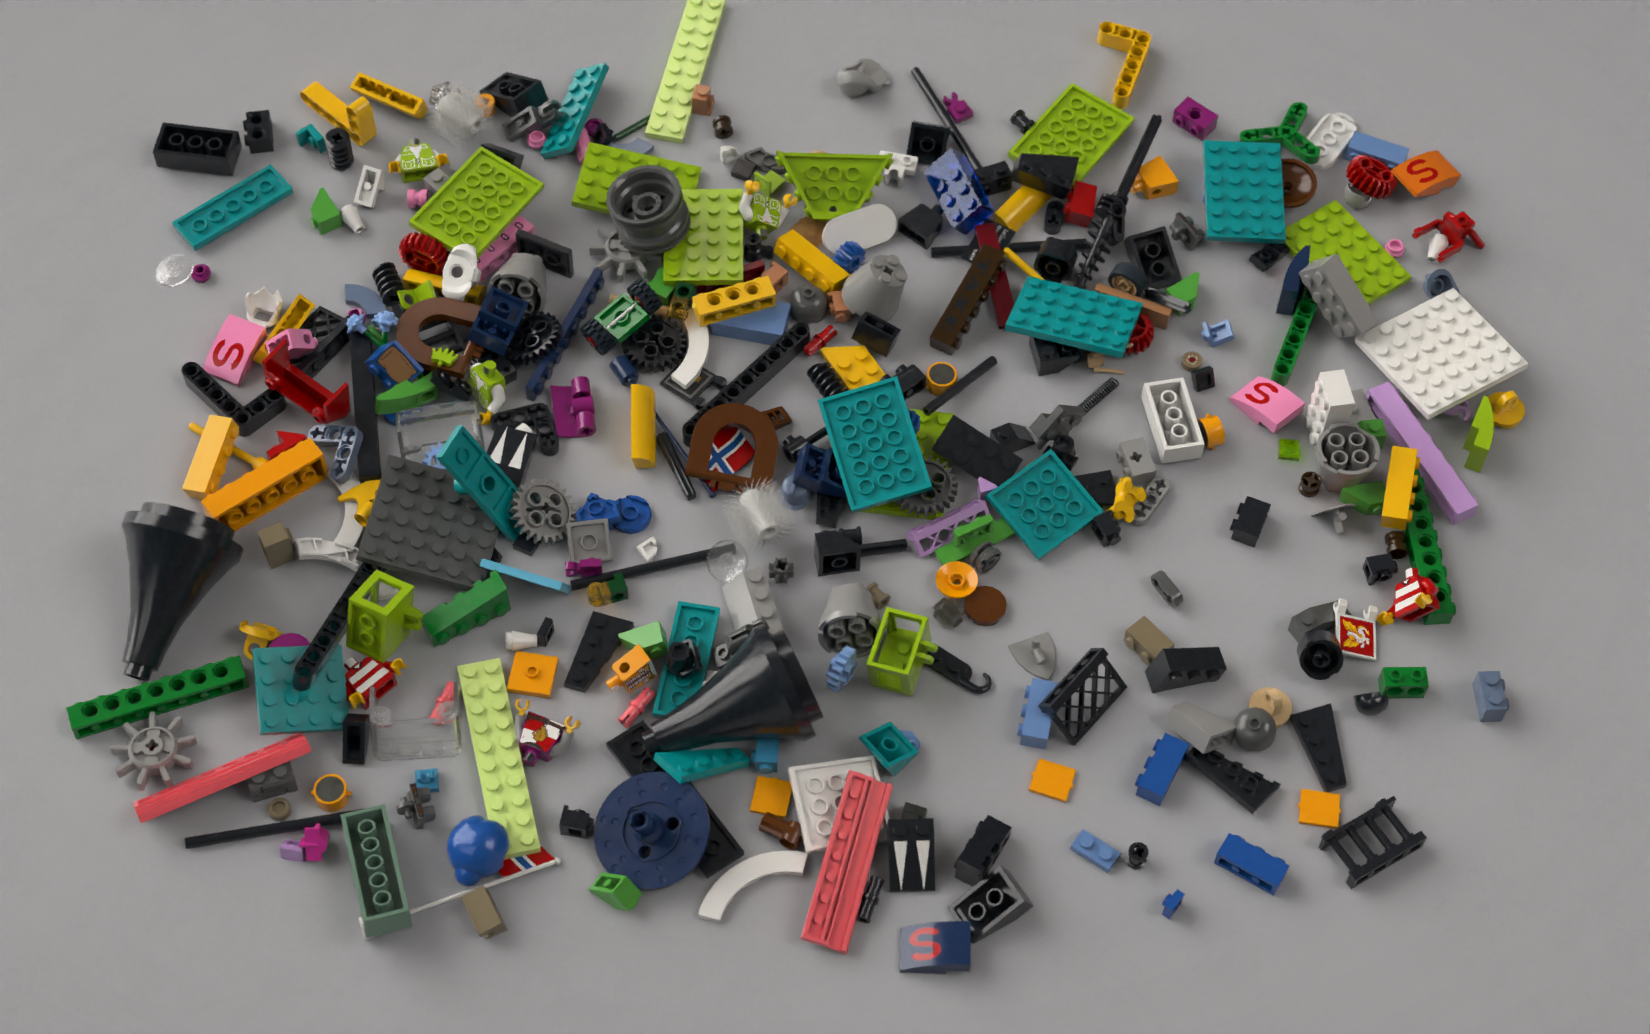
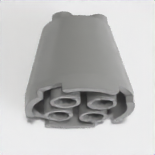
M514 253L489 281L486 297L491 287H496L529 303L522 317L523 319L526 318L527 313L532 316L534 311L539 315L544 310L547 302L546 268L543 260L538 255Z
M877 255L846 279L841 290L842 299L846 307L853 314L857 313L862 316L867 311L888 322L898 310L908 275L897 256Z
M1340 422L1328 426V429L1319 436L1316 444L1318 473L1327 491L1341 493L1342 487L1358 485L1375 468L1380 455V447L1373 434L1370 435L1365 430L1359 428L1358 424Z
M861 582L835 586L830 591V596L818 627L819 643L828 653L832 651L840 653L846 646L856 649V658L869 655L881 621L871 593L863 587Z

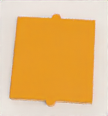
M1039 758L1035 772H1032L1033 778L1029 791L1066 803L1069 791L1073 788L1072 782L1076 769Z
M758 776L750 812L763 815L770 812L786 819L792 793L791 782L779 780L777 777Z
M1301 789L1300 803L1297 806L1299 808V823L1338 829L1339 815L1341 814V809H1339L1340 794Z

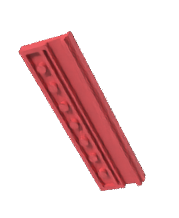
M303 733L294 734L133 802L135 811L140 822L144 823L311 752V747Z
M852 770L848 771L801 934V940L841 952L844 955L847 953L893 788L891 783L886 784L875 780L873 777Z

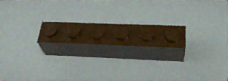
M983 244L930 335V347L951 356L955 349L958 350L960 348L961 338L969 332L972 319L977 318L980 312V305L982 302L985 303L987 301L988 291L996 285L999 272H1003L1006 267L1005 252Z

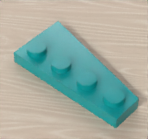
M737 747L655 752L654 761L680 784L749 767L751 760Z

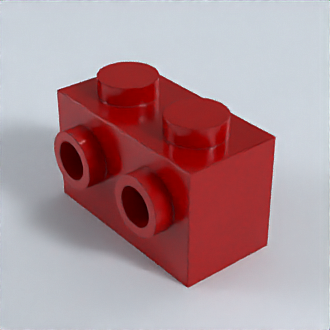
M1077 180L1074 181L1070 192L1066 196L1068 202H1066L1063 211L1066 214L1065 222L1085 228L1088 227L1094 214L1097 186Z

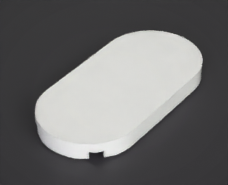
M1335 112V114L1330 115L1331 113L1321 118L1307 136V139L1320 149V159L1315 164L1305 163L1313 169L1323 170L1332 167L1347 149L1354 131H1357L1355 121L1350 116Z
M873 204L838 216L828 221L822 232V242L825 248L833 254H836V250L840 248V245H844L846 241L857 242L863 250L886 242L896 231L897 221L895 214L889 207L883 204Z

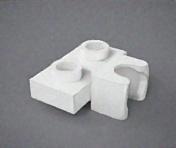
M881 150L880 155L893 153L891 158L894 160L889 170L884 169L883 183L885 185L888 184L890 179H896L898 181L897 186L901 187L904 175H915L918 157Z

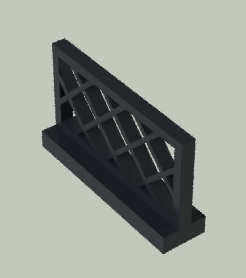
M319 306L299 329L313 328L312 336L317 338V340L318 337L328 336L323 341L318 342V346L310 354L290 359V363L301 362L297 368L313 379L350 341L349 333H347L348 326L346 325L350 317L346 316L344 318ZM321 314L327 316V319L316 321ZM339 322L335 328H331V324ZM327 325L328 329L317 331V327Z
M1091 648L1038 705L1043 713H1048L1068 742L1074 746L1127 688V685L1106 658L1109 654L1104 648ZM1101 663L1105 667V676H1098V666ZM1088 678H1092V691H1085V681ZM1098 679H1104V692L1097 691ZM1110 679L1114 680L1119 686L1114 692H1110ZM1075 692L1079 693L1078 706L1071 705L1072 695ZM1085 693H1091V706H1084ZM1097 694H1104V703L1101 707H1097ZM1061 707H1066L1065 720H1061L1056 714ZM1071 708H1078V721H1071ZM1084 709H1091L1090 719L1087 722H1083ZM1071 723L1077 724V734L1074 737L1070 733Z

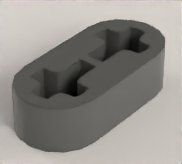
M1160 570L1151 575V582L1154 588L1170 607H1175L1183 602L1181 592L1165 572Z

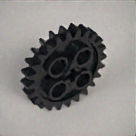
M534 311L532 316L527 313L526 318L521 319L504 357L512 365L517 363L520 366L524 362L527 366L529 361L535 364L536 359L543 360L544 354L549 356L548 351L555 350L554 345L560 344L558 339L562 338L561 332H563L561 324L555 315L551 316L550 312L545 314L543 311L539 315Z
M655 314L652 315V319L645 322L622 342L623 355H626L631 360L633 366L638 364V370L645 367L646 372L653 368L654 373L657 372V368L664 372L665 366L672 369V363L678 365V358H684L683 353H686L687 346L686 332H683V327H678L677 321L671 323V317L663 320V315H661L659 319H656Z

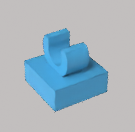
M437 768L415 770L417 788L429 787L430 793L439 792Z

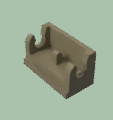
M484 885L461 897L480 937L484 936L485 939H489L507 930L490 892Z

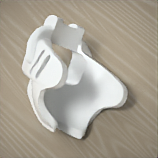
M263 287L254 294L248 292L245 297L248 321L261 325L266 330L269 327L275 326L280 319L279 314L282 308V298L279 291L277 290L275 294H270L267 287ZM257 312L272 315L268 322L254 318Z

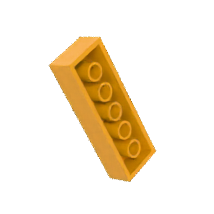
M311 438L299 442L293 448L281 452L274 459L264 462L260 467L251 472L245 473L241 478L226 484L222 489L207 495L201 500L205 515L224 523L235 532L327 479L328 470L324 454Z

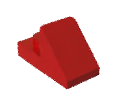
M276 431L280 444L273 446L266 452L268 460L274 459L281 452L293 448L301 441H305L307 439L304 434Z

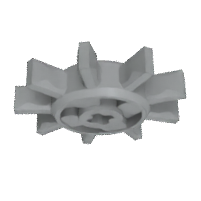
M602 227L597 228L598 236L606 241L605 245H589L590 255H606L604 260L596 264L597 268L601 269L602 272L611 266L617 268L619 283H623L626 270L636 269L639 275L646 279L647 270L643 264L647 260L660 264L663 262V254L661 253L642 255L628 250L620 241L617 231L611 234Z
M154 711L149 713V727L141 731L136 730L128 722L123 724L127 735L132 739L129 745H111L110 750L112 755L129 756L130 760L115 769L117 776L122 778L136 769L140 772L137 786L139 790L144 791L150 775L161 774L163 782L168 787H171L173 782L168 771L175 764L192 769L194 766L192 759L180 755V749L197 745V740L194 734L176 739L175 734L183 726L180 716H177L167 728L158 726V719Z

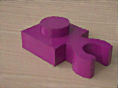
M952 92L951 100L946 96L943 97V103L947 106V112L956 124L973 117L971 108L964 99L958 101V95L955 92Z
M587 558L580 560V563L565 562L566 577L581 575V578L601 574V559Z

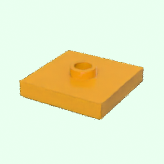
M516 651L507 685V692L550 698L559 658Z

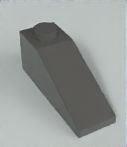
M1338 600L1310 607L1293 616L1288 631L1299 643L1307 631H1328L1336 627L1333 604L1338 602ZM1346 609L1345 614L1352 616L1348 609Z

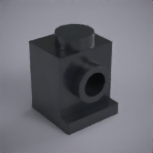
M1112 510L1093 517L1091 529L1103 547L1116 545L1121 541V528L1119 523L1113 520Z
M1391 553L1366 557L1363 571L1368 586L1373 585L1374 581H1386L1392 578L1393 574L1398 573L1397 562L1393 561Z
M564 805L559 823L560 834L587 839L588 832L593 831L595 819L590 818V813H586L584 810L575 809L573 811L569 810V805Z

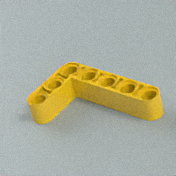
M1105 21L1099 25L1098 43L1102 46L1128 53L1115 85L1112 105L1122 110L1127 108L1149 53L1151 35L1146 31Z
M316 81L300 92L302 100L310 108L336 128L346 130L350 139L357 145L362 147L377 135L372 106L365 97L361 96L348 106Z

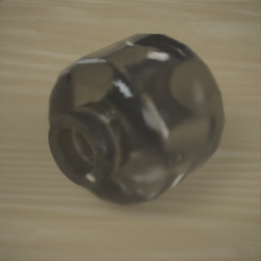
M944 597L933 606V617L943 628L952 626L955 629L963 622L961 617L964 614V609L953 597L948 599Z

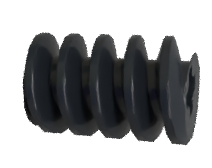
M342 128L331 129L325 135L330 165L335 170L348 169L354 162L350 136Z
M385 262L378 265L373 270L372 276L383 304L389 307L401 304L397 292L405 290L400 280L395 264Z
M829 362L817 363L807 371V376L810 377L811 382L814 383L819 393L823 395V398L848 390L847 386H843V381L839 380V375L834 374L835 370L830 368L831 364Z

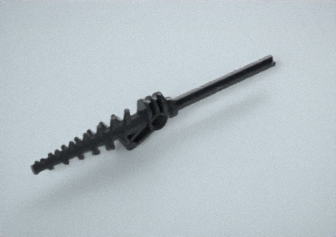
M1152 115L1117 192L1111 195H1101L1094 211L1102 219V222L1100 223L1094 219L1090 221L1098 231L1097 233L1091 230L1087 232L1094 241L1093 243L1089 241L1084 243L1090 251L1089 253L1083 251L1081 254L1086 260L1084 264L1080 262L1078 265L1082 270L1080 274L1077 273L1075 275L1078 280L1076 285H1073L1074 287L1086 289L1087 286L1085 284L1087 280L1091 281L1093 279L1090 275L1092 270L1099 271V268L1095 265L1096 262H1105L1100 256L1101 252L1108 255L1111 253L1105 245L1108 243L1110 246H1115L1124 240L1125 206L1129 201L1128 194L1162 122L1160 115Z

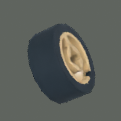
M1127 262L1116 264L1108 277V283L1111 287L1140 297L1148 284L1145 273L1140 268Z

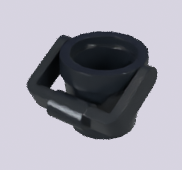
M1059 435L1054 439L1052 447L1048 445L1043 454L1052 449L1069 471H1072L1079 457L1075 456L1074 440L1068 435Z
M686 639L669 646L665 659L666 669L669 673L680 676V679H685L702 669L700 652L695 642L691 639Z

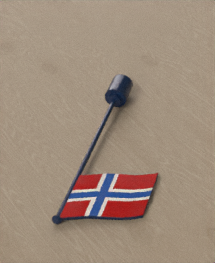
M626 355L617 356L611 361L609 367L623 386H631V384L637 383L639 373ZM656 412L657 421L687 462L688 456ZM728 427L717 433L713 440L708 470L734 475L753 458L755 451L738 427ZM699 479L708 491L709 498H715L719 483H716L715 489L709 488L711 481Z

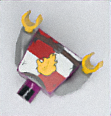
M521 698L516 700L515 706L519 712L516 713L514 724L515 739L519 744L520 751L525 754L522 762L526 766L534 767L538 759L549 762L552 757H556L568 750L574 736L573 730L580 727V720H576L574 726H572L571 720L573 716H568L565 719V724L530 711L526 714L525 711L531 705L530 701L526 700V706L522 708L520 706Z

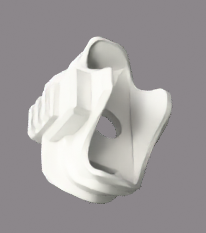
M461 244L455 246L449 254L443 268L442 293L445 298L464 301V297L471 286L476 287L479 283L481 270L477 267L475 247L469 244ZM455 267H461L463 270V274L459 278L453 276Z

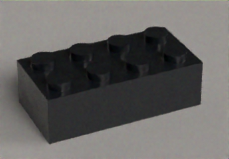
M163 122L153 149V155L157 167L233 176L242 144L238 131Z

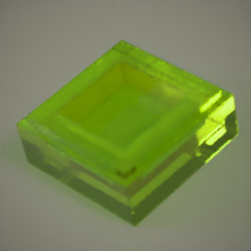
M1279 438L1278 459L1299 461L1300 440Z

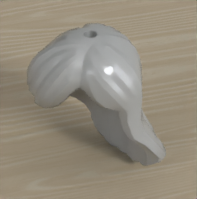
M860 59L856 64L850 67H843L838 72V86L845 95L850 97L859 96L868 90L877 92L885 84L890 85L887 73L872 59Z

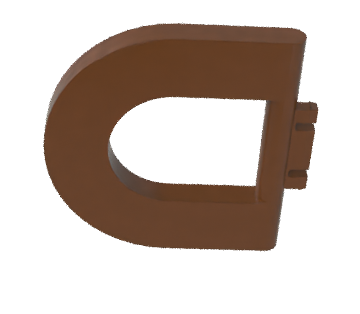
M444 297L429 298L417 302L409 307L400 317L396 328L397 341L424 370L434 372L439 368L451 377L463 379L472 358L480 360L484 347L468 341L463 355H459V358L450 367L443 364L441 367H438V363L432 362L433 347L425 345L418 335L423 326L437 320L472 327L481 306Z
M727 403L710 409L698 420L694 428L684 475L711 481L709 488L715 489L716 483H719L718 490L734 493L735 487H738L737 494L743 493V487L747 488L748 486L751 489L752 482V489L756 487L757 483V488L760 485H765L762 489L769 483L772 485L771 479L773 478L778 453V439L772 423L759 410L745 404ZM728 427H739L746 430L754 439L755 455L750 478L708 470L713 440L721 430Z

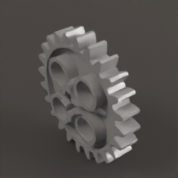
M536 478L531 482L526 481L512 495L514 498L510 501L513 507L509 512L515 513L511 520H517L518 522L514 527L522 528L519 533L520 535L527 533L526 540L533 537L534 544L541 540L542 545H545L547 542L550 545L556 541L560 542L567 536L566 523L576 522L573 516L577 512L571 510L575 503H569L568 501L572 496H565L566 489L560 491L559 483L552 486L551 479L547 483H545L544 478H541L539 481Z

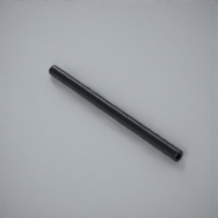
M918 67L911 70L912 76L944 126L951 127L950 135L972 170L982 168Z
M1086 238L1065 240L1074 243L1076 249L1087 248L1084 244L1087 241ZM1044 241L1009 243L1007 247L1013 252L1039 251L1040 245ZM979 246L931 247V257L961 256L966 250L979 249Z
M735 543L570 580L572 591L605 584L607 581L614 579L613 574L622 572L624 579L736 554L737 548Z
M357 810L186 837L185 845L186 849L299 831L304 830L305 827H315V824H321V827L341 824V814Z

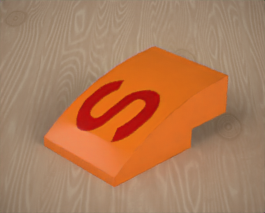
M1438 150L1417 155L1391 170V173L1414 197L1436 195L1442 188L1454 187L1462 176Z

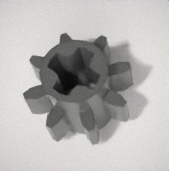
M776 557L774 564L769 563V578H774L776 584H787L789 577H794V571H792L794 564H789L786 557L784 559Z

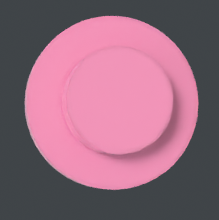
M538 130L532 131L527 138L528 145L535 149L542 148L547 140L543 132Z
M1392 239L1385 245V250L1393 258L1400 257L1404 253V245L1398 239Z

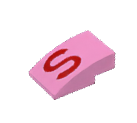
M229 314L212 344L203 369L210 376L239 387L255 363L252 360L268 337L265 327Z
M1260 376L1256 377L1229 399L1257 425L1262 423L1274 434L1300 415L1305 406V402L1288 389Z

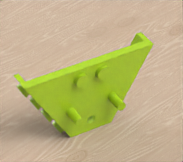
M776 150L777 156L775 157L779 167L783 166L787 172L784 176L789 185L793 183L796 189L793 192L798 201L802 200L804 203L803 211L807 218H812L813 221L828 222L838 216L861 209L864 202L869 203L874 194L871 190L875 185H880L884 178L881 175L884 169L889 170L894 161L891 158L893 153L888 155L790 153ZM830 207H836L837 212H830Z

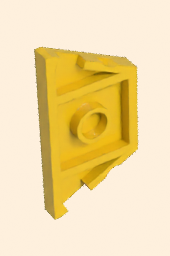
M865 346L823 347L820 349V354L826 362L831 364L830 368H834L835 374L839 375V380L843 381V386H847V391L879 382L885 375Z

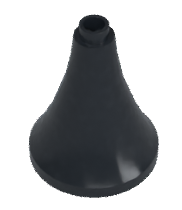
M155 502L143 503L141 511H127L121 525L126 539L130 576V616L127 641L122 660L126 663L123 674L147 682L150 680L152 671H158L168 648L182 624L208 591L231 568L240 562L243 553V547L233 541L235 531L224 523L194 511Z
M765 623L752 629L747 639L731 659L708 682L678 707L651 723L652 729L642 733V737L652 758H654L655 752L686 751L723 742L755 739L807 741L816 736L811 723L824 718L784 630L770 635Z

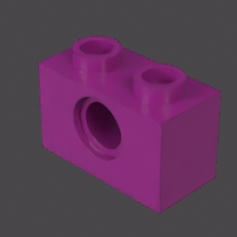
M1187 97L1174 109L1172 122L1203 141L1216 128L1219 115L1192 98Z

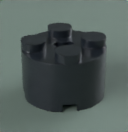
M1054 237L1046 238L1040 245L1034 262V270L1038 271L1040 276L1046 281L1061 283L1063 280H1069L1078 258L1076 245Z
M1307 631L1297 646L1300 666L1305 674L1312 679L1326 680L1330 678L1329 676L1337 674L1342 668L1344 658L1339 641L1335 635L1328 631Z

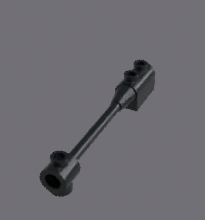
M904 364L900 365L895 371L896 375L892 376H897L905 401L925 388L926 376L914 364L908 367ZM886 374L880 379V381L892 377L889 374ZM826 426L808 438H804L801 435L796 438L792 435L786 437L783 441L782 451L788 461L791 463L797 462L799 450L807 442L813 444L828 435Z

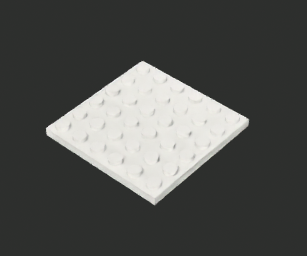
M1454 288L1355 337L1357 346L1427 420L1528 368V362Z

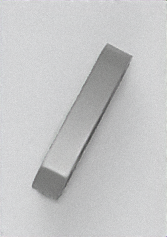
M1157 476L1150 482L1145 489L1146 498L1154 499L1155 504L1148 505L1144 501L1136 503L1134 505V519L1131 522L1133 525L1141 527L1149 521L1168 494L1170 482L1167 478ZM1163 485V487L1159 489L1158 493H1156V487ZM1143 509V517L1140 516L1139 518H1137L1136 515H1139Z

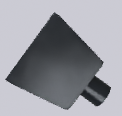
M919 204L899 218L898 232L927 250L942 230L943 217L941 215L944 213L943 208L938 204L932 208L925 204Z

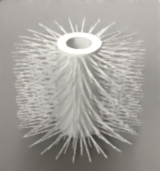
M445 84V96L436 105L437 110L435 112L438 111L437 119L439 120L434 126L439 127L440 130L445 132L448 129L449 132L452 130L449 136L446 135L448 140L451 139L461 143L460 137L462 136V139L467 137L470 143L469 136L471 137L472 135L475 144L474 134H478L482 124H485L483 123L485 115L482 114L486 113V110L484 111V107H481V105L486 100H483L478 107L479 103L476 102L478 97L474 96L475 94L459 87V94L458 91L456 92L457 88L454 92L450 88L448 95Z
M752 482L751 490H746L741 496H733L739 498L741 502L736 501L732 503L739 505L734 506L736 504L728 506L734 507L731 508L730 511L732 512L730 513L733 514V518L737 517L739 527L737 528L740 530L738 532L744 534L743 538L746 539L745 541L748 542L756 537V541L761 538L763 541L766 539L767 543V539L770 538L771 541V537H774L777 532H781L778 526L784 527L783 524L791 522L785 521L788 520L789 517L787 516L789 515L785 513L786 510L782 512L781 507L784 505L780 502L781 500L777 499L779 497L776 496V492L773 494L772 491L774 489L770 491L768 488L763 491L764 489L762 488L765 485H762L759 491L757 490L758 483L752 489Z

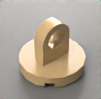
M1261 688L1254 692L1249 700L1248 708L1258 707L1269 712L1275 720L1276 728L1285 725L1292 714L1290 698L1277 688Z

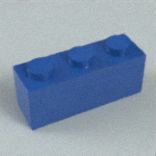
M1167 733L1164 734L1162 740L1157 739L1153 747V751H1155L1153 757L1149 756L1145 762L1144 768L1146 771L1144 775L1139 774L1135 782V786L1138 787L1136 795L1160 806L1184 760L1189 743Z
M1231 833L1227 835L1214 860L1216 865L1273 896L1290 866L1283 859L1273 857L1261 847L1253 846L1247 843L1241 836Z

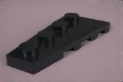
M817 492L816 524L836 529L846 498Z
M1111 470L1074 476L1101 508L1103 506H1113L1116 486Z
M593 611L564 686L585 693L601 672L600 670L604 664L610 660L612 653L621 645L622 642L618 634L632 630L634 622Z
M1331 703L1292 714L1290 721L1323 791L1329 793L1345 788L1347 782Z
M1193 747L1184 757V760L1252 814L1281 785L1276 781L1272 783L1263 778L1264 775L1257 771L1253 773L1243 768V764L1237 761L1232 762L1226 759L1224 754L1216 750L1203 754Z

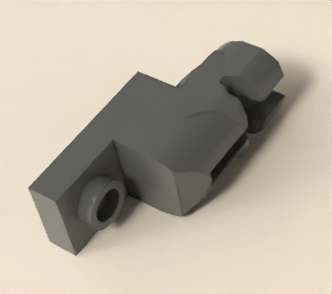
M552 100L538 108L530 105L503 123L502 127L507 141L513 142L526 133L530 134L536 130L541 131L552 125L553 122H557L565 116L564 112L557 111L562 108L561 104L557 100Z
M763 617L752 621V624H746L740 629L725 635L726 643L712 649L717 668L721 669L731 659L753 628L765 623L767 629H770Z

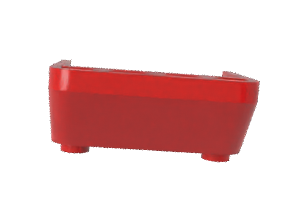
M285 339L262 361L267 387L271 390L275 389L312 415L317 423L329 424L345 418L351 412L348 384L345 382L333 394L290 363L288 342Z

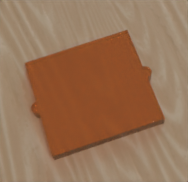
M806 216L800 218V221L791 227L790 231L794 229L817 248L823 243L822 232L827 222L813 221L812 218L808 219Z

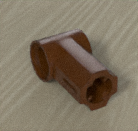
M770 812L764 814L759 825V831L778 839L784 847L796 850L803 839L800 823L794 820L788 822Z

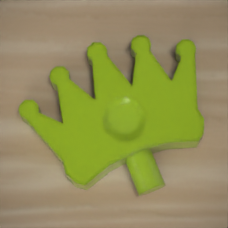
M433 347L431 358L432 362L438 363V367H441L442 364L450 367L459 358V355L453 356V350L448 354L449 348L442 352V347L436 352V348Z

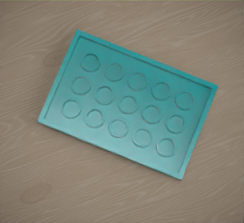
M1204 140L1203 168L1206 240L1285 244L1286 231L1280 143Z
M1028 276L1005 324V331L1122 358L1141 314L1143 303Z
M897 376L818 400L852 514L933 490Z

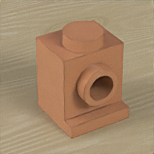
M696 84L692 95V113L711 116L715 103L714 95H711V86Z
M774 261L771 262V268L765 270L761 277L769 276L776 294L788 284V271Z
M841 291L827 292L829 313L834 315L835 323L851 321V311L846 307Z

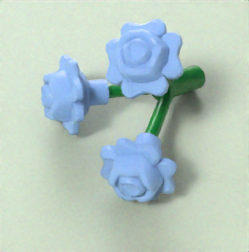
M381 311L374 315L371 323L375 324V327H380L382 343L366 330L367 328L363 325L362 320L364 314L360 316L353 314L347 320V333L359 331L361 334L364 333L376 345L382 346L387 344V335L390 327L398 324L399 318L394 316V312Z

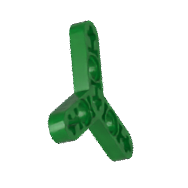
M1295 102L1290 106L1280 126L1249 129L1240 133L1239 142L1280 143V145L1285 146L1307 164H1315L1320 159V149L1299 133L1307 117L1308 109L1307 105L1302 102ZM1292 121L1296 122L1297 124H1289L1288 122ZM1268 135L1271 138H1263V136ZM1300 143L1303 146H1295L1294 144Z

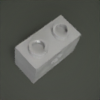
M1144 438L1120 442L1116 458L1118 463H1121L1123 466L1124 478L1130 477L1134 486L1150 483L1156 477L1157 469Z

